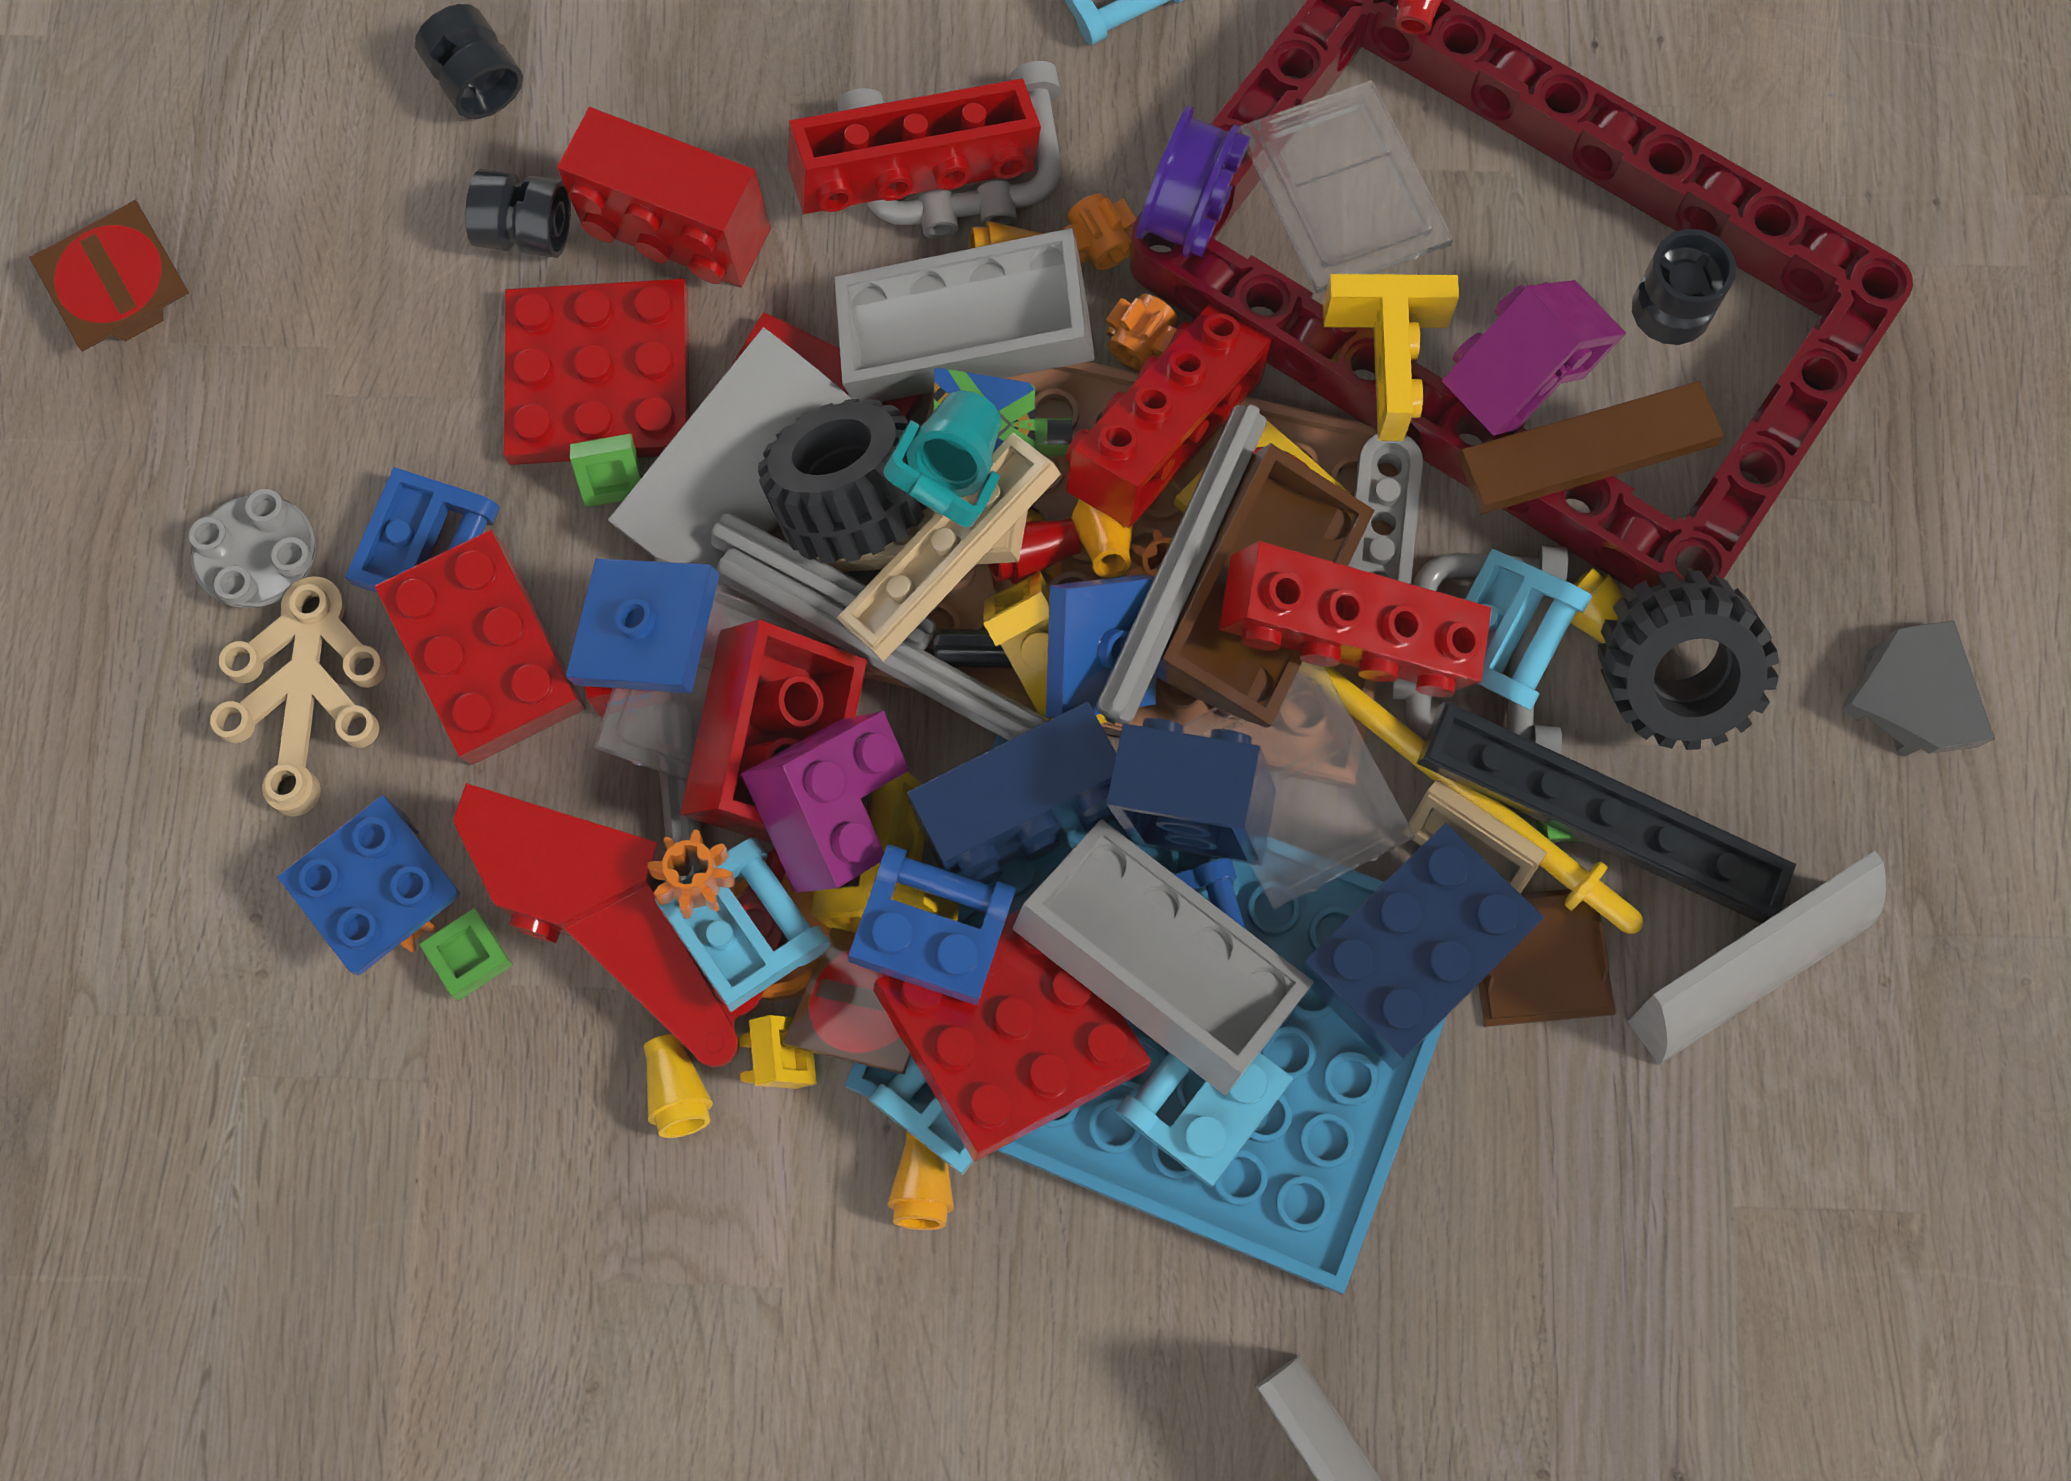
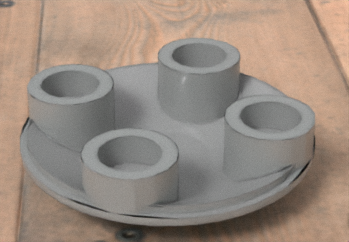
M260 489L251 495L239 497L221 505L208 517L200 518L194 522L188 536L192 545L191 565L200 586L217 601L238 608H257L281 600L292 584L306 578L312 567L316 552L314 531L307 517L295 505L282 499L277 492L270 489Z

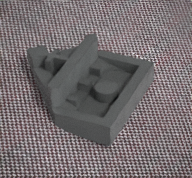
M1954 620L1900 628L1889 634L1885 642L1869 650L1866 656L1869 665L1857 690L1849 693L1842 707L1844 711L1857 721L1867 717L1891 735L1896 751L1904 757L1920 749H1923L1928 754L1978 748L1995 740Z

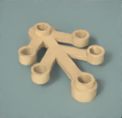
M316 576L306 577L292 584L282 598L281 616L249 643L235 641L225 646L219 656V666L235 682H252L261 674L263 663L294 640L292 660L240 703L235 701L223 702L213 710L210 717L211 728L218 736L229 743H241L252 735L255 725L286 700L278 765L271 768L266 774L262 784V792L269 805L280 813L292 817L306 814L312 810L317 804L321 793L319 780L306 768L315 698L335 720V729L339 737L350 746L355 748L366 747L373 743L379 734L377 719L366 708L355 705L320 665L323 638L344 659L343 670L356 685L364 688L376 686L384 679L387 671L386 662L374 648L362 645L342 622L345 601L341 591L328 579ZM314 597L320 598L319 606L315 611L302 613V608L307 601ZM242 654H249L250 661L248 665L240 671H233L234 660ZM365 658L374 659V666L369 673L356 675V667L361 660ZM240 713L242 717L240 725L235 730L225 731L224 724L227 718L233 714ZM357 718H366L367 724L364 731L359 735L350 736L348 734L350 723ZM288 776H295L296 785L294 789L288 794L279 795L278 786L282 780Z

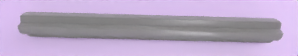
M1252 404L1248 407L1236 405L1231 410L1097 701V711L1109 723L1129 724L1134 720L1266 426V418L1259 413L1260 409Z
M739 548L728 549L718 563L719 581L845 651L867 659V663L1008 741L1049 721L1044 716L905 640L883 662L837 619L838 615L846 607Z

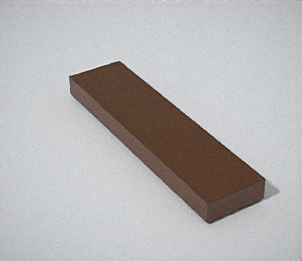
M1696 381L1461 450L1458 460L1479 513L1482 515L1718 446L1724 434L1701 382Z

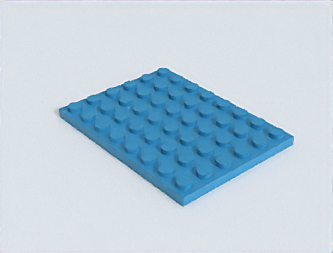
M997 735L990 750L1008 742V740ZM1116 818L1107 823L1134 843ZM1080 826L1060 836L1061 844L1047 855L1033 861H1026L1023 855L1000 867L1003 872L1002 875L988 885L995 887L997 881L1016 887L1008 915L1022 908L1026 900L1090 831L1085 832L1083 827ZM1271 837L1267 838L1262 866L1232 861L1237 876L1232 885L1246 930L1298 970L1301 969L1303 962L1384 883ZM1135 844L1173 874L1195 869L1205 863L1219 860V858ZM1207 891L1199 893L1210 902ZM960 904L957 922L981 929L986 912ZM1309 988L1260 1052L1294 1079L1212 1188L1130 1126L1115 1112L1127 1095L1133 1098L1136 1096L1169 1053L1126 1018L1125 1020L1151 1059L1147 1070L996 1150L1030 1166L1339 1295H1343L1446 1018L1392 1070ZM854 1063L845 1087L848 1090L870 1098L881 1083L887 1087L898 1073ZM1190 1069L1155 1115L1171 1128L1206 1080ZM927 1081L908 1102L920 1114L925 1111L935 1098Z

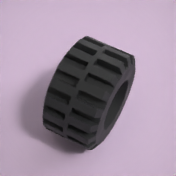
M848 399L840 404L834 405L830 403L820 406L819 410L810 414L807 412L796 418L794 424L784 427L776 434L777 440L768 444L762 453L765 459L759 462L758 474L761 478L759 483L787 543L793 550H799L802 557L809 560L819 557L821 563H834L839 559H845L846 562L860 560L863 555L869 553L875 555L884 551L885 546L892 542L898 543L908 535L907 530L910 527L918 526L924 518L922 510L928 507L890 483L883 472L901 435L909 424L906 417L901 416L899 409L891 404L883 406L881 401L874 399L859 402V399ZM905 453L902 461L908 465L907 455Z
M1687 570L1685 580H1678L1673 571L1659 574L1661 584L1651 588L1646 580L1633 587L1637 596L1629 602L1623 597L1618 600L1613 606L1618 617L1617 620L1605 619L1600 631L1606 642L1598 644V659L1603 667L1600 671L1619 713L1626 723L1631 722L1638 735L1646 740L1654 735L1658 745L1673 749L1677 740L1682 741L1686 750L1701 749V740L1710 738L1715 746L1727 742L1726 732L1736 727L1742 733L1753 725L1748 717L1753 710L1763 714L1770 703L1764 690L1776 689L1779 676L1772 666L1779 663L1778 651L1771 641V634L1747 597L1738 588L1733 590L1728 581L1714 575L1708 582L1702 571ZM1693 639H1710L1719 642L1714 658L1698 674L1682 680H1663L1654 676L1660 660L1678 644Z

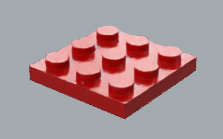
M684 278L505 289L504 457L509 465L571 462L570 444L625 434L632 435L638 458L660 456L690 419L688 288Z
M1021 909L1007 915L977 1005L888 975L875 980L873 988L875 995L974 1162L1143 1073L1151 1063V1059L1124 1016L1012 929Z

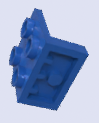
M384 795L376 799L277 876L348 971L354 975L364 973L460 896L459 889L416 836L419 833L418 829L406 814Z

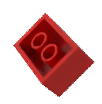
M588 107L557 165V170L581 222V226L589 235L606 243H612L616 239L632 245L643 256L657 263H667L670 260L689 267L694 275L712 284H720L722 281L742 288L771 230L755 169L592 107Z
M492 530L480 534L374 586L458 756L471 765L586 709L574 683L566 678L567 669L504 544Z
M760 619L720 630L680 815L773 844L741 773L841 719L855 717L867 659Z

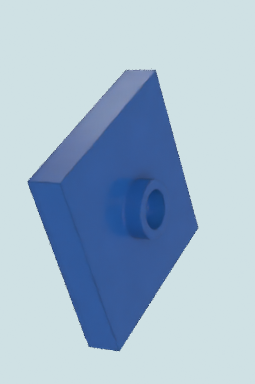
M595 558L566 678L575 685L692 694L720 574L709 564Z
M1142 574L1050 586L1046 717L1055 718L1087 701L1095 715L1100 714L1096 707L1097 701L1155 576ZM1153 675L1139 707L1156 704L1157 677Z

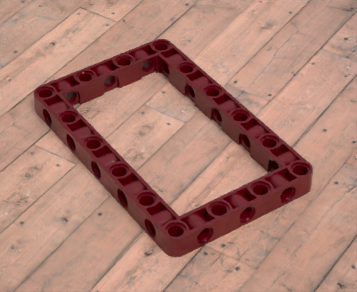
M1306 0L1210 123L1225 131H1229L1234 124L1241 126L1240 133L1249 136L1250 141L1239 169L1233 175L1230 183L1233 186L1219 222L1216 221L1203 256L1191 254L1189 258H1185L1182 256L1183 246L1149 232L1142 240L1136 238L1140 213L1132 227L1130 270L1134 279L1143 287L1195 319L1211 304L1271 337L1272 342L1266 363L1364 424L1378 430L1376 379L1365 380L1353 372L1356 370H1367L1375 375L1374 329L1370 327H1324L1323 305L1312 299V291L1253 255L1247 259L1215 239L1362 47L1676 232L1684 229L1707 231L1719 237L1731 249L1736 261V267L1820 316L1685 520L1678 517L1675 521L1632 495L1635 489L1614 476L1502 508L1559 545L1567 547L1572 553L1609 574L1632 590H1634V586L1646 580L1650 588L1661 584L1659 574L1671 571L1674 572L1678 580H1685L1678 572L1676 565L1686 566L1693 571H1702L1708 582L1714 575L1724 579L1909 298L1913 288V277L1908 266L1893 254L1454 0H1442L1433 18L1430 32L1423 35L1408 34L1396 27L1398 0ZM1287 76H1296L1300 79H1294ZM1655 169H1658V170H1660V171H1663V172H1665L1666 174L1660 173V172L1656 171ZM1760 230L1768 232L1771 236L1764 234ZM1164 245L1169 247L1171 251L1157 252L1150 247ZM1867 292L1873 293L1877 298L1872 297ZM1265 307L1274 314L1269 316L1259 315L1251 309ZM1411 360L1412 379L1422 380L1423 405L1420 418H1411L1406 435L1419 446L1424 461L1469 488L1458 457L1462 449L1472 447V445L1465 443L1459 435L1471 434L1480 439L1482 443L1527 431L1523 428L1526 422L1518 430L1492 435L1442 382L1443 378L1418 364L1417 360ZM1804 380L1813 382L1820 390L1811 388ZM1740 471L1753 474L1759 479L1761 484L1749 482ZM1576 499L1582 501L1588 506L1590 513H1581L1574 510L1568 505L1566 500Z

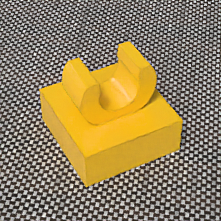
M767 1015L749 1020L750 1032L744 1033L739 1037V1047L752 1048L753 1070L740 1073L742 1082L755 1083V1086L792 1089L817 1084L814 1053L787 1047L783 1044L793 1017Z

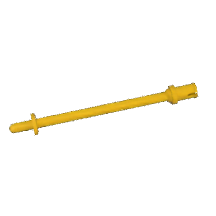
M1302 662L1298 670L1300 675L1434 782L1439 780L1547 852L1540 866L1571 890L1565 900V906L1572 911L1583 900L1624 933L1635 934L1642 929L1644 920L1641 913L1599 880L1608 867L1600 861L1594 864L1589 870L1585 869L1506 805L1416 764L1425 743L1421 737L1332 666H1318Z

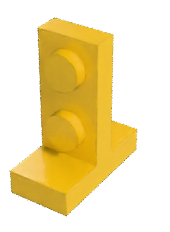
M1330 274L1323 302L1324 327L1374 328L1378 441H1404L1411 418H1420L1423 385L1421 379H1412L1411 360H1417L1419 356L1420 328H1449L1459 299L1458 275Z
M1038 571L1017 584H1013L985 599L983 624L995 646L1000 644L1037 712L1051 720L1053 718L1046 717L1050 589L1042 574ZM1102 714L1096 715L1100 724L1107 722Z
M906 772L873 791L868 802V814L884 852L887 845L890 844L907 850V858L921 862L924 837L916 823L907 792L922 785V783L909 772ZM880 863L860 874L859 886L814 891L811 915L830 929L836 928L857 933ZM900 883L896 884L892 900L954 921L958 920L959 903Z

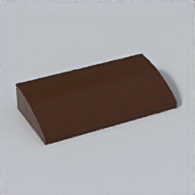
M1269 443L1253 454L1154 675L1179 690L1222 711L1265 728L1272 726L1303 662L1300 659L1301 652L1283 647L1273 651L1253 649L1241 643V636L1219 630L1231 555L1261 541L1348 566L1375 510L1272 443Z

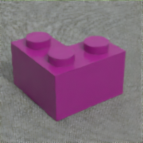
M1575 280L1554 283L1544 282L1526 287L1519 285L1498 303L1494 310L1498 318L1484 334L1478 332L1472 335L1456 350L1452 357L1456 365L1442 379V382L1492 435L1518 430L1560 384L1584 379L1627 333Z
M878 711L841 719L741 773L795 893L838 888L881 863L884 850L861 798L908 772L909 768L884 711Z

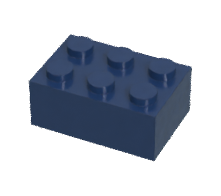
M1087 701L908 791L907 794L916 823L939 868L988 885L1002 875L1001 866L1023 855L1026 861L1041 858L1061 844L1060 836L1080 826L1083 827L1085 832H1088L1101 819L1109 823L1116 818L1106 803L1117 753Z
M1145 718L1142 726L1123 723L1106 805L1134 844L1219 859L1230 858L1232 861L1262 866L1276 796V787L1261 746L1251 744V736L1228 729L1211 730L1210 737L1185 734L1183 733V725L1160 718Z
M1445 823L1303 962L1300 971L1314 981L1310 988L1394 1070L1544 919V916Z

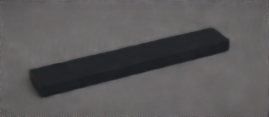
M1447 701L1439 706L1416 763L1761 924L1780 912L1796 867V863Z

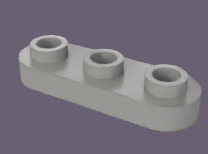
M1376 434L1365 443L1357 463L1354 497L1375 511L1348 566L1411 584L1423 456L1416 442L1407 435H1405L1404 441H1378V434ZM1382 463L1392 464L1396 467L1398 475L1393 477L1384 476L1380 473L1377 466ZM1378 520L1385 521L1391 526L1392 533L1380 535L1373 530L1371 523Z

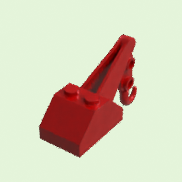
M466 783L453 818V823L494 905L511 916L508 925L519 929V933L553 944H557L560 933L573 937L658 1019L698 1061L714 1068L723 1067L732 1062L739 1051V1037L735 1030V1022L740 1016L749 1013L759 1004L764 990L730 1012L706 976L704 977L696 961L655 901L654 892L659 885L664 883V880H658L651 876L648 862L663 861L666 852L656 841ZM773 849L768 853V858L765 862L779 882L782 883L785 870L776 850ZM748 885L737 900L774 952L779 947L783 932L753 889Z

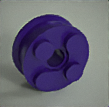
M1190 105L1185 107L1153 178L1137 226L1136 238L1142 240L1149 232L1183 246L1182 256L1185 258H1189L1191 254L1203 256L1216 221L1219 222L1233 187L1230 183L1233 175L1237 173L1250 141L1249 136L1240 133L1241 126L1234 124L1229 131H1225L1194 118V107Z

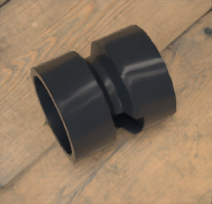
M470 4L448 6L433 14L420 27L415 37L414 47L433 77L439 80L443 92L459 115L467 119L485 118L504 109L515 99L522 87V72L504 45L498 42L495 32L479 9Z
M479 169L475 172L469 185L465 209L466 232L472 246L509 251L516 243L521 253L553 258H558L562 254L567 242L571 219V200L568 197L562 180L529 175L523 183H520L517 175L509 172Z
M1684 229L1673 232L1663 239L1658 245L1632 297V314L1637 326L1648 337L1662 344L1681 345L1692 342L1701 336L1708 328L1736 277V261L1731 249L1719 237L1704 230Z

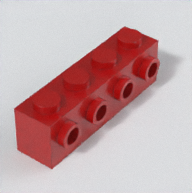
M1021 78L789 120L787 167L803 215L820 211L837 212L852 205L878 200L895 201L910 194L936 189L953 190L968 183L994 178L1011 179L1022 173L1031 172L1034 167L1041 125L1025 82Z
M1211 304L1192 323L1187 320L1184 321L1174 333L1166 351L1159 358L1153 355L1144 363L1136 378V382L1125 394L1119 391L1113 395L1107 403L1101 419L1090 431L1084 428L1076 434L1068 447L1065 457L1066 462L1070 464L1066 492L1130 528L1226 422L1231 410L1236 405H1241L1261 383L1272 338Z
M1258 541L1231 555L1219 630L1241 636V643L1253 649L1273 651L1283 647L1301 652L1300 659L1309 664L1337 666L1339 663L1359 668L1358 675L1368 680L1393 682L1398 678L1416 683L1415 690L1421 694L1433 697L1454 696L1455 690L1482 681L1492 607Z

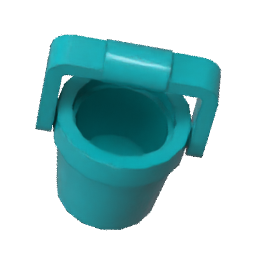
M961 390L950 393L922 426L912 420L909 422L884 467V476L890 483L941 516L944 515L963 527L972 526L984 511L1000 478L998 473L991 470L993 465L992 454L1001 427L999 412L993 403L975 392ZM905 453L907 455L908 465L902 461ZM979 490L973 504L960 498L973 495Z

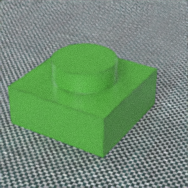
M631 434L570 444V460L585 508L623 501L643 477Z
M476 908L471 909L419 944L448 992L457 1001L468 996L514 965L487 921Z

